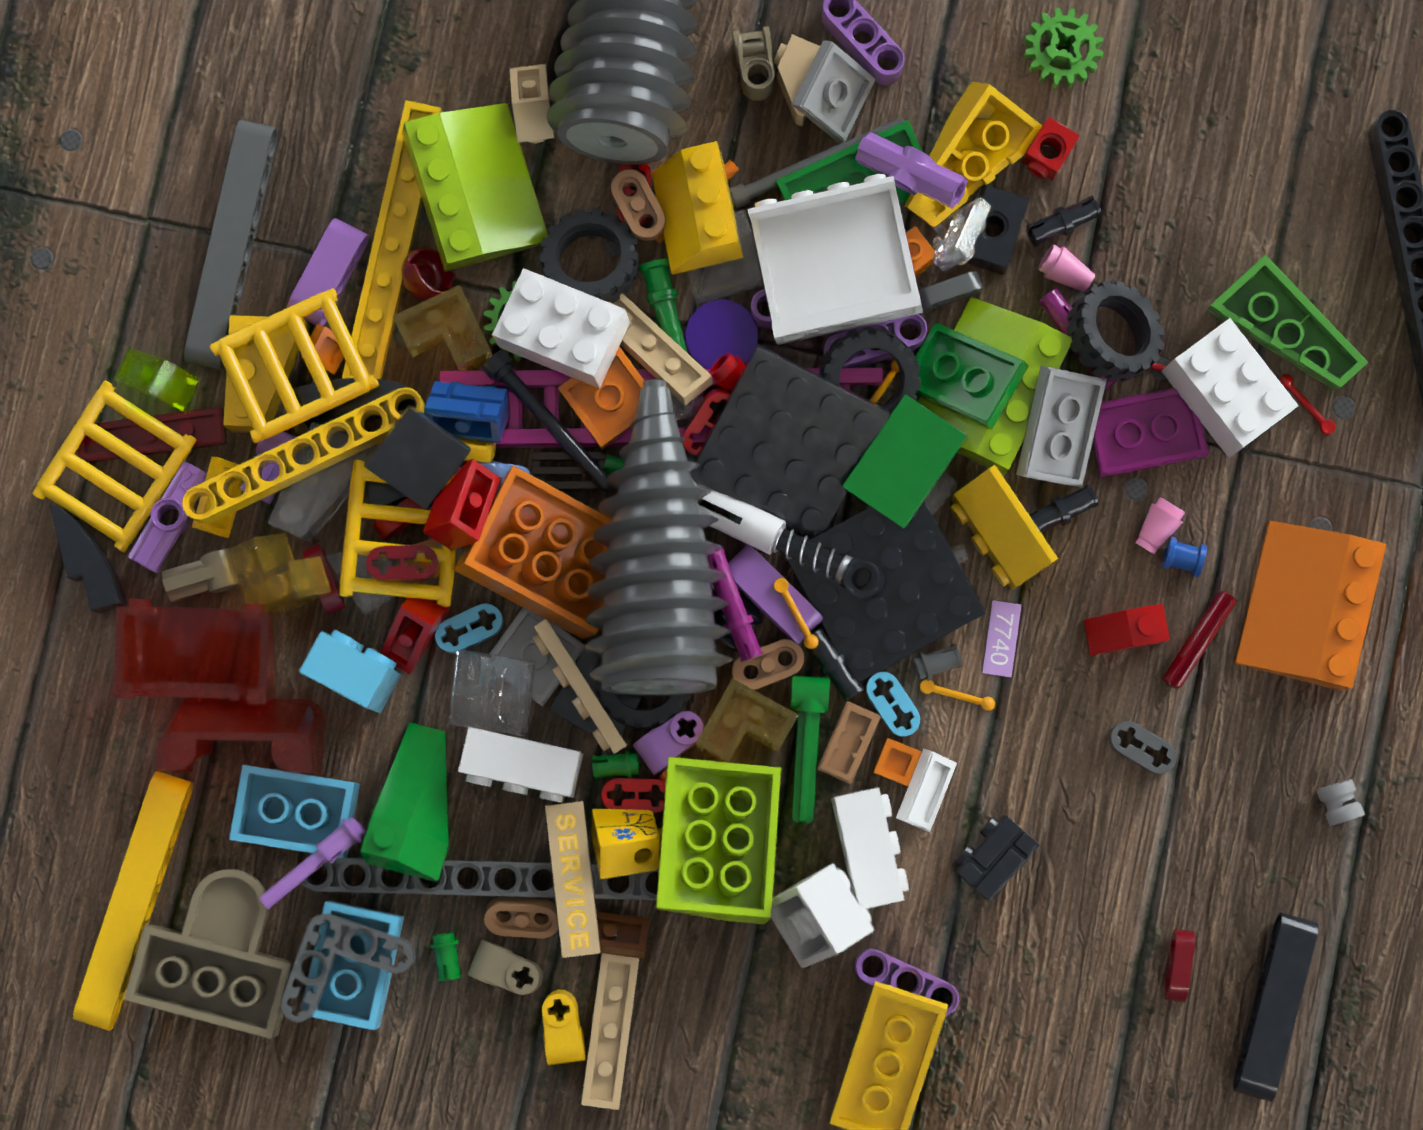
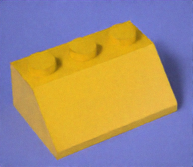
M717 141L681 149L651 173L656 199L665 216L663 234L672 275L744 258L724 162Z
M996 465L987 469L952 496L951 500L954 505L950 506L952 513L961 525L968 524L974 533V536L971 537L974 546L982 556L988 554L995 566L991 570L1003 587L1008 584L1011 590H1014L1058 559Z

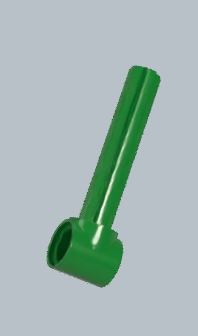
M792 676L790 709L798 711L792 801V821L796 823H812L814 821L820 713L828 711L830 678Z

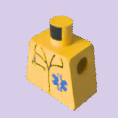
M592 809V845L600 879L656 871L659 868L662 828H657L652 811Z

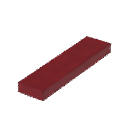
M221 406L152 416L182 436L188 434L195 437L197 441L192 449L227 444L224 411ZM129 419L95 423L143 455L167 453L174 450L173 447ZM85 436L77 449L78 457L88 463L122 459L88 436Z

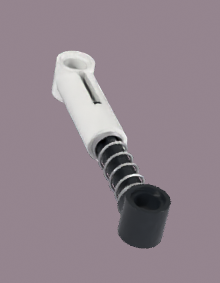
M693 480L695 487L711 491L709 495L697 501L702 514L718 518V522L710 525V527L769 555L772 552L780 551L786 554L787 559L795 558L799 560L801 566L807 564L813 567L814 572L820 570L826 573L828 579L833 577L836 582L840 583V587L847 589L853 596L871 598L878 595L884 588L885 575L881 567L876 563L862 560L856 556L852 558L848 557V555L840 556L834 553V549L830 551L821 547V542L815 544L807 540V536L803 538L794 534V529L791 532L786 530V521L746 502L721 494ZM702 499L731 512L729 518L700 505ZM862 569L870 570L874 579L873 584L866 590H861L855 580L857 573Z

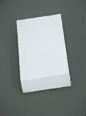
M923 749L896 818L930 832L957 763L933 751Z

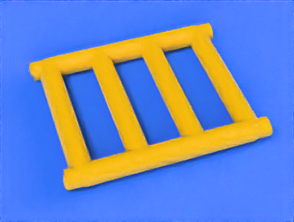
M334 288L318 293L209 345L212 353L215 356H220L253 427L250 433L254 443L275 436L379 386V382L374 378L373 374L369 376L337 308L335 301L338 298ZM322 309L355 380V382L336 391L301 319ZM287 324L321 395V398L304 406H300L267 335ZM253 340L287 411L286 414L269 422H266L233 350Z
M103 381L38 481L32 494L42 500L47 497L114 540V546L119 551L125 553L150 516L153 505L161 499L181 464L188 457L197 439L188 434L182 436L113 392L115 387L110 382ZM105 405H108L174 448L163 467L94 423ZM85 436L93 439L155 479L143 498L74 454ZM65 467L70 468L135 510L123 529L55 486Z
M354 460L350 480L339 595L348 597L353 596V592L428 599L437 600L438 605L449 607L453 593L457 549L451 551L443 545L442 548L430 547L437 554L438 563H440L438 585L399 581L382 582L375 579L355 577L358 555L368 556L370 551L380 546L403 545L359 540L362 518L426 524L431 510L363 503L366 481L387 482L365 468L364 461ZM456 470L454 472V474L451 476V478L447 481V483L444 485L442 489H444L449 484V482L455 477V475L460 470ZM417 553V558L412 560L432 562V560L425 559L424 553ZM380 554L379 557L387 558V554Z

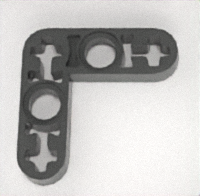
M325 913L315 916L307 926L282 997L281 1009L283 1014L294 1022L308 1020L315 1014L336 954L390 973H401L413 965L416 955L414 947L403 938L333 914ZM326 920L331 922L330 928L335 931L334 937H327L322 947L330 949L328 956L319 950H308L309 943H312L314 946L318 945L321 934L315 931L316 926L324 925ZM358 932L368 934L372 940L370 951L363 955L357 954L351 947V939ZM380 938L386 939L382 946L383 948L395 950L398 945L403 946L402 953L408 956L407 961L399 962L396 967L392 965V958L384 954H379V961L373 960V956L379 949ZM310 956L319 958L323 965L321 975L315 979L308 978L302 971V963ZM297 979L306 985H317L316 992L311 989L307 990L304 1002L310 1004L309 1009L300 1011L299 1015L294 1013L295 1006L290 1004V999L298 998L303 988L302 986H295Z

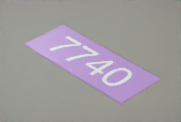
M992 600L982 673L1012 677L1021 604Z

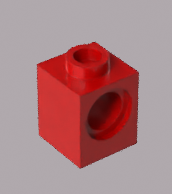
M1048 117L1027 150L1022 163L1027 165L1026 169L1035 177L1040 179L1047 177L1053 181L1076 145L1080 135ZM1044 145L1054 147L1058 157L1054 159L1045 158L1040 152V147Z

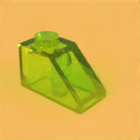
M129 347L113 380L158 402L183 411L186 404L194 396L195 386L199 378L163 358Z

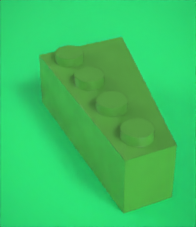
M1266 254L1207 309L1208 312L1224 322L1231 318L1241 333L1333 391L1340 389L1368 363Z

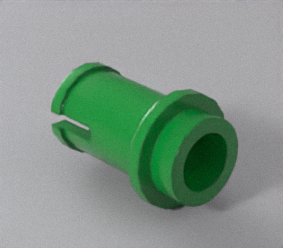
M627 749L624 754L593 755L592 757L594 762L592 763L594 779L627 776L632 779L633 775L640 774L638 752L631 753L630 749Z
M454 932L433 935V943H430L429 947L434 948L438 981L461 978L462 974L460 973L456 949L459 939H455Z

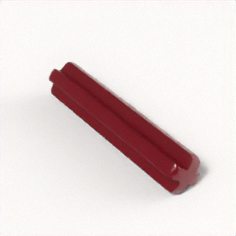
M1225 591L1217 593L1164 674L1163 681L1174 689H1180L1235 606L1237 600Z

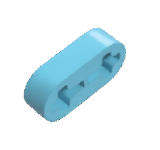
M484 603L477 605L439 624L435 634L436 643L447 653L455 654L462 652L497 635L503 627V616L498 608L492 604ZM486 611L488 615H496V619L492 621L493 628L487 631L484 626L472 630L471 625L481 620V612ZM448 627H452L455 631L463 628L468 630L467 633L458 637L459 644L457 646H453L450 642H443V638L447 636L446 629Z
M888 672L874 674L866 684V695L893 735L898 737L912 735L920 725L918 710L894 675ZM880 679L883 683L889 681L893 687L890 688L889 694L894 702L889 704L883 695L878 697L874 695L873 691L877 687L876 680ZM897 705L903 714L908 712L912 714L913 718L909 721L911 726L909 730H906L903 726L899 728L894 726L893 722L896 721L897 715L892 709L893 706Z

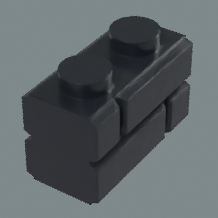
M1003 815L999 820L993 816L979 831L983 836L981 841L974 848L968 844L954 860L959 864L954 872L989 902L992 901L1040 846L1006 815Z

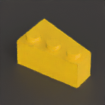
M230 315L229 335L266 317ZM301 318L308 332L310 326L304 318ZM287 324L267 335L288 378L298 359L299 348ZM253 340L233 350L265 420L269 422L274 419L281 398ZM226 371L224 426L231 432L250 433L253 427Z

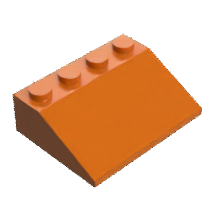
M512 465L495 493L480 540L464 547L454 571L534 614L547 619L549 622L575 636L585 639L595 635L598 631L597 628L586 622V617L590 613L603 608L604 603L593 599L587 593L591 585L605 579V575L593 570L589 562L596 555L608 551V547L595 541L593 533L601 526L612 523V519Z
M1268 521L1234 663L1339 691L1353 689L1387 544L1350 534Z

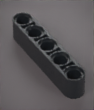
M1280 912L1275 920L1234 1076V1092L1272 1102L1276 1096L1319 928L1317 922Z

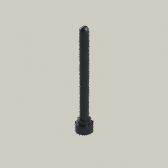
M503 349L491 356L482 366V371L491 380L496 379L498 383L503 381L604 492L611 491L613 488L607 483L609 475L514 373L515 367L511 364L513 359Z

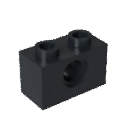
M988 185L983 196L976 194L970 212L971 216L976 217L972 230L965 228L959 250L965 251L962 262L1004 275L1029 199ZM988 222L996 223L1001 229V234L997 237L988 236L983 231L982 225Z

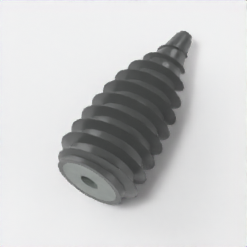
M577 0L578 2L570 8L568 13L570 28L561 37L560 43L563 53L558 56L554 65L557 78L549 87V98L553 105L547 112L548 124L557 133L558 138L564 145L579 154L596 160L626 165L649 164L661 160L667 154L669 141L683 136L688 130L687 123L679 114L691 106V99L682 88L690 85L694 79L692 69L685 62L690 61L697 53L696 46L687 36L697 30L698 23L696 18L687 10L694 7L698 0Z
M664 380L644 381V387L640 389L635 421L630 425L632 430L630 442L619 451V456L625 461L623 469L613 472L607 478V483L612 488L618 490V493L605 499L598 506L599 511L603 515L613 520L612 523L601 526L593 533L595 541L608 547V551L598 554L590 560V567L605 575V579L591 585L587 593L593 599L604 603L603 608L590 613L586 617V622L603 632L601 637L588 642L585 645V650L592 655L602 658V665L593 669L590 672V676L602 683L603 690L618 694L660 696L709 691L717 687L716 668L733 660L715 651V640L731 633V630L714 624L713 612L728 606L730 603L712 596L711 584L726 578L727 574L710 569L707 558L722 550L723 546L706 541L703 531L704 528L718 522V518L702 514L697 501L709 495L711 491L694 486L690 471L700 466V464L687 460L682 444L687 438L680 436L670 388L666 387V381Z

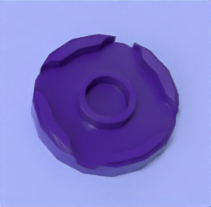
M712 300L700 306L690 317L685 330L686 347L691 357L704 369H711L713 364L728 352L734 357L739 356L744 365H746L758 343L757 325L751 313L741 304L729 300Z

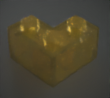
M460 285L393 316L412 357L446 342L459 371H470L483 365L493 356Z
M286 533L253 537L229 549L251 620L285 614L332 592L321 557L294 560Z
M732 678L697 740L696 750L718 762L731 763L747 735L779 753L797 721L798 714Z

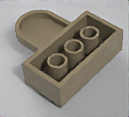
M226 869L214 872L205 877L196 887L190 902L183 931L155 924L145 925L124 1000L269 1039L278 1036L284 1017L281 1001L295 961L258 952L269 911L259 899L266 892L262 884L254 876L241 870Z

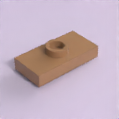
M846 701L817 770L851 785L881 716Z

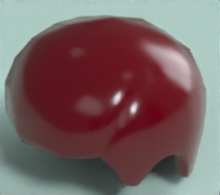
M422 247L410 252L406 256L401 269L404 287L413 297L426 303L436 302L455 291L451 286L456 278V274L451 271H444L437 250Z

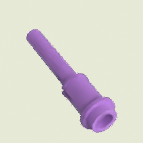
M353 816L348 820L342 819L343 824L323 841L316 844L318 850L259 897L268 909L324 863L329 861L332 864L336 858L357 841L360 844L363 842L362 837L366 835V831Z

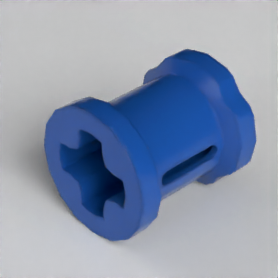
M1170 536L1164 550L1161 567L1168 569L1171 566L1191 572L1193 577L1198 578L1206 559L1207 546L1203 544L1199 547L1177 542L1176 537Z

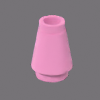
M1054 244L1047 250L1038 266V270L1044 273V278L1076 290L1078 289L1083 293L1089 288L1095 277V273L1091 272L1064 246L1059 248Z
M1160 497L1156 504H1151L1139 538L1135 543L1155 554L1157 549L1182 525L1183 521L1181 519L1185 512Z

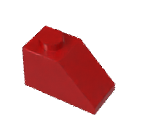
M474 459L468 460L434 500L423 532L451 551L478 542L501 478Z
M407 598L399 608L380 654L397 663L396 667L411 674L435 637L436 629L444 621L450 606L443 607L438 605L437 600Z
M1163 604L1127 609L1083 620L1090 656L1158 645L1170 640Z

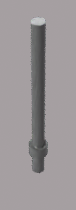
M903 117L744 186L741 183L729 188L733 207L735 206L736 209L750 204V199L777 188L775 184L777 179L860 142L870 132L878 134L904 122Z

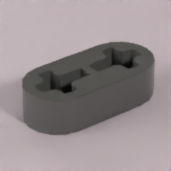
M978 271L969 272L919 290L922 311L934 310L983 291L984 287Z
M1123 721L1114 725L1110 730L1108 738L1111 748L1144 770L1153 774H1164L1175 766L1177 757L1174 747L1140 725L1131 721ZM1131 729L1133 731L1131 737L1141 744L1140 747L1137 748L1131 744L1126 745L1124 748L1119 745L1121 738L1117 736L1118 731L1125 732ZM1147 747L1152 751H1158L1163 748L1165 750L1163 756L1168 760L1167 764H1158L1154 767L1152 765L1154 758L1144 752L1145 748Z

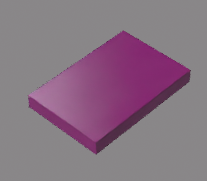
M1175 388L1101 403L1092 442L1099 478L1209 456L1203 425Z

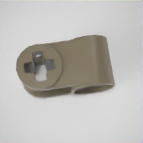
M764 26L762 31L741 34L738 30L732 31L735 59L739 67L743 93L751 100H764L771 95L774 87L773 51L769 26ZM754 74H761L767 78V81L764 84L755 85L748 79Z
M484 939L480 942L467 974L484 983L501 987L520 995L535 992L543 982V972L538 964ZM526 968H529V976L534 978L533 983L525 984L522 988L519 986L521 980L516 977L517 971H525Z

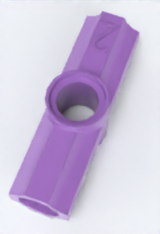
M870 132L866 137H863L857 148V155L855 157L857 163L876 173L885 174L886 177L894 176L895 186L913 195L920 193L951 209L956 204H959L965 193V187L968 182L965 177L934 163L930 156L914 147L905 146L903 148Z
M183 461L162 499L153 505L150 512L151 518L128 556L130 560L158 574L178 537L188 529L190 524V517L183 510V496L189 489L205 481L206 472ZM198 498V499L196 500L195 505H194V510H195L196 506L198 505L200 498ZM170 509L178 510L179 517L173 525L165 526L162 524V517L166 511Z

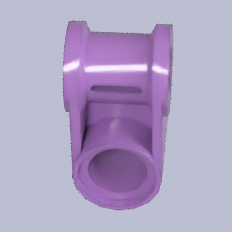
M683 711L644 735L633 744V747L655 776L667 768L668 757L680 758L683 753L695 746L703 738L704 725L698 715L690 711ZM684 719L688 723L693 721L697 723L693 729L696 735L692 738H689L687 735L681 737L678 735V732L681 730L679 723Z

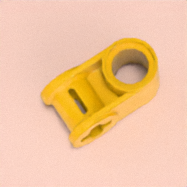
M558 989L552 991L542 1005L547 1064L555 1065L586 1060L582 1026H580L576 998L567 990ZM556 999H561L563 1005H569L570 1009L565 1011L564 1017H558L557 1011L550 1010V1007L554 1006Z

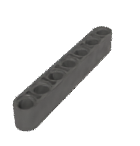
M239 120L237 123L184 350L185 363L219 370L224 368L220 356H215L210 350L209 345L229 335L230 315L237 316L276 149L277 127Z

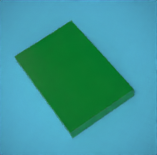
M935 322L915 355V359L920 367L919 378L921 379L920 389H917L916 395L989 429H993L1029 365L1022 359Z
M905 394L842 487L905 529L968 436Z

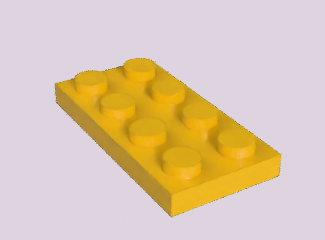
M877 981L874 982L830 1124L847 1130H908L942 1028L948 1004Z

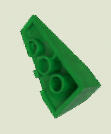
M409 722L372 814L361 848V854L366 864L435 882L439 881L449 849L445 731Z

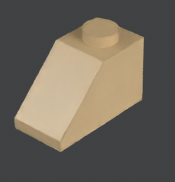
M792 34L788 45L781 43L773 63L778 65L777 79L794 122L799 126H803L806 116L791 104L820 46Z
M546 64L510 68L512 107L518 142L539 143L545 139L554 138V131L547 121V112L551 104Z

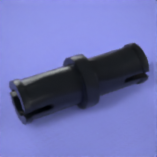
M1091 195L1067 208L1058 207L1053 210L1052 215L1033 224L1026 225L1030 242H1033V246L1037 247L1058 235L1063 234L1067 236L1074 232V228L1101 217L1100 206Z
M1086 485L1084 488L1066 497L1051 499L1049 505L1029 514V516L1042 533L1059 524L1062 526L1069 524L1071 518L1093 507H1097L1099 502L1093 489Z
M821 627L812 633L817 636L819 643L816 648L809 650L821 665L820 672L823 676L828 675L844 701L851 699L862 691L864 686L860 684L846 664L847 658L844 653L841 655L838 653L824 633L823 628Z

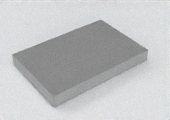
M1041 365L1016 475L1082 488L1106 379Z

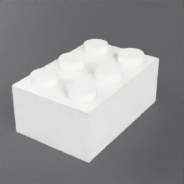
M523 268L492 335L499 348L600 389L630 321L626 310Z
M1231 318L1176 357L1162 370V373L1179 392V395L1196 414L1228 458L1298 407L1295 400Z
M468 727L458 772L467 774L466 781L491 787L492 780L504 782L503 790L527 795L529 788L541 791L540 798L564 803L565 796L574 798L584 754L579 751Z
M874 788L831 798L851 891L857 903L860 902L867 909L903 901V892L909 891L904 868L897 869L894 855L900 853V846L896 831L889 832L886 817L892 816L888 795H881L880 789Z
M834 864L798 881L772 898L771 918L801 968L840 953L874 931L870 924L871 917L868 910L860 902L857 903L849 890L851 885L843 871L837 869Z

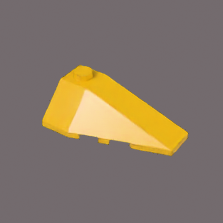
M972 81L951 111L930 154L934 163L966 178L968 182L959 204H956L951 209L917 193L916 195L910 194L905 207L931 227H936L967 202L970 195L983 185H988L996 178V174L1009 164H1014L1023 157L1043 126L992 85Z

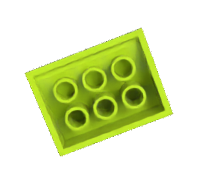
M507 103L442 112L404 122L402 135L445 272L540 246L543 237L547 238L548 233L523 152L517 140L516 130Z
M970 297L954 330L1022 359L1029 367L993 429H989L921 397L918 403L968 436L957 453L987 468L996 465L1004 476L1025 438L1041 365L1059 369L1071 346L1070 343L1073 341L1070 336L1042 322Z
M668 757L656 909L732 922L766 924L771 918L781 768Z

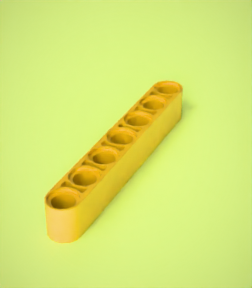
M403 387L392 391L192 487L183 496V510L189 517L201 524L213 523L380 443L401 416L398 413V405L401 401L408 398L417 402L416 409L422 414L425 412L424 401L417 391L412 388ZM371 415H379L383 419L382 426L375 432H367L364 429V422ZM338 431L347 432L348 442L346 445L338 449L332 448L330 445L332 435ZM305 447L313 448L314 458L306 465L297 464L296 455L298 451ZM268 464H278L280 468L278 477L273 481H264L262 477L263 469ZM235 480H244L246 486L244 493L240 497L231 498L228 493L230 484ZM202 496H209L211 500L210 509L204 514H196L194 510L196 500Z
M156 771L149 783L74 1008L73 1019L108 1031H111L116 1023L126 994L144 926L149 925L192 795L193 782Z

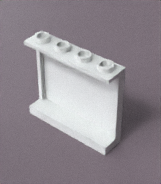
M885 174L871 175L864 179V183L851 186L848 182L830 185L827 188L828 191L813 194V191H801L791 196L792 199L777 202L776 199H766L757 202L754 208L748 209L770 309L773 334L777 345L923 313L894 176L886 177Z

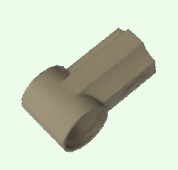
M230 548L202 555L198 561L162 571L164 588L172 603L207 592L210 594L225 592L242 585L233 551Z

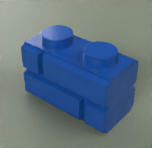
M434 381L430 396L425 405L424 414L456 438L501 443L510 417L508 390L495 386L483 387L465 385L459 382L446 383Z

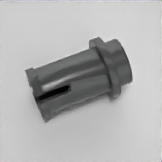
M955 644L928 654L919 652V657L913 658L914 669L919 680L926 678L929 681L932 680L933 675L963 666L959 650Z

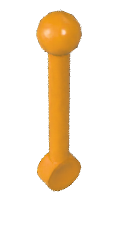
M896 360L892 361V369L869 401L876 404L896 374L900 373Z
M778 578L774 583V589L776 592L781 593L805 637L804 645L809 649L816 648L819 640L817 636L811 634L788 591V581L784 578Z
M927 679L923 680L920 684V690L924 694L934 692L980 705L985 711H991L995 707V700L992 697L979 698L934 685L932 680L927 681Z

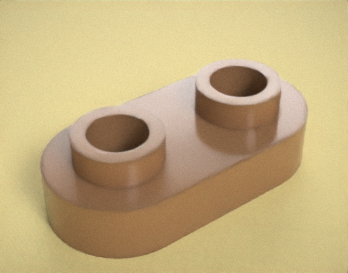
M624 170L619 172L612 181L611 192L631 233L643 241H651L658 238L665 228V216L648 182L638 171ZM627 186H633L637 189V192L629 197L623 193V190ZM643 218H651L654 221L653 226L643 228L640 225Z
M787 639L779 640L761 647L762 655L743 662L740 661V657L737 658L732 668V676L734 682L741 689L755 691L797 674L803 665L804 653L796 642ZM783 652L789 653L792 656L791 664L788 666L781 665L778 661L779 654ZM754 666L758 671L757 677L747 679L743 674L745 667Z
M500 896L492 899L486 907L485 925L490 932L499 936L548 938L554 935L559 928L557 906L548 899ZM499 911H509L510 913L502 914ZM536 913H543L547 916L542 917L537 915Z

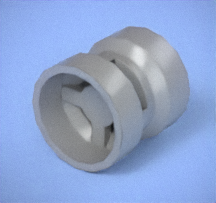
M1353 779L1341 781L1316 790L1319 800L1326 805L1327 812L1325 817L1329 826L1365 815L1362 804L1355 799L1356 787Z

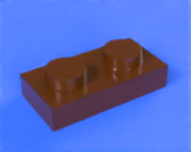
M596 911L601 953L645 958L650 918Z

